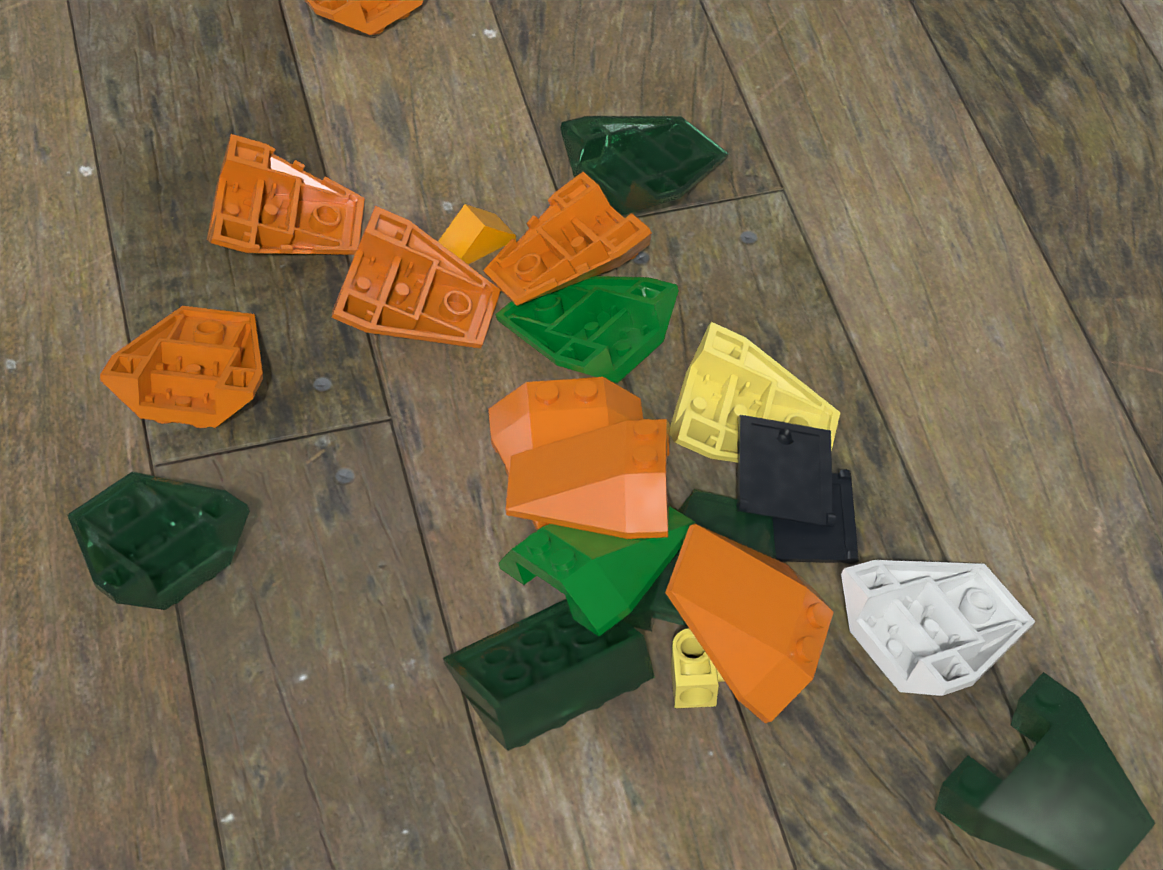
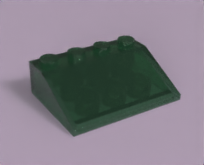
M567 599L443 658L445 666L489 733L507 751L522 747L539 735L551 729L560 728L569 720L587 711L596 710L603 706L605 702L625 692L634 691L641 684L655 678L643 634L622 619L598 637L573 619Z

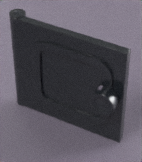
M740 414L738 417L736 510L738 512L834 527L836 515L832 513L831 431Z
M843 469L838 471V473H832V513L836 515L834 527L769 517L768 521L767 516L744 513L746 546L780 562L847 564L859 562L851 471Z

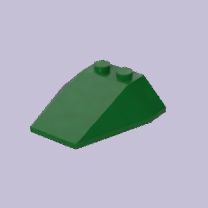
M593 276L518 306L511 301L495 315L497 321L555 365L594 377H605L611 382L618 383L664 342L679 290L677 284L650 277Z
M668 506V537L625 539L549 524L530 534L525 540L512 548L498 564L502 571L523 585L538 576L566 596L573 619L599 637L633 611L680 550L689 526L694 525L695 521Z

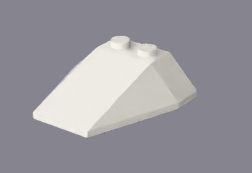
M872 560L844 568L841 573L850 632L899 692L943 696L973 686L1035 623V620L985 564Z

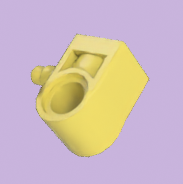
M689 628L677 633L673 639L671 656V677L675 708L716 706L718 682H725ZM693 655V656H697V657H699V658L693 659V658H688V657H686V656Z

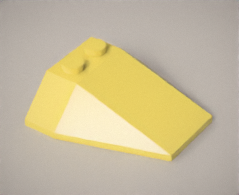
M711 322L685 374L670 426V436L675 443L710 459L738 463V417L741 414L830 430L832 451L841 412L746 337Z

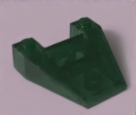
M1043 672L1019 698L1010 725L1036 743L1035 747L1004 781L967 755L942 783L935 810L970 836L1060 870H1119L1154 828L1155 822L1079 696Z

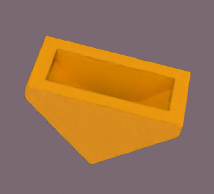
M464 204L438 242L468 265L506 246L511 239L516 240V235L495 213Z

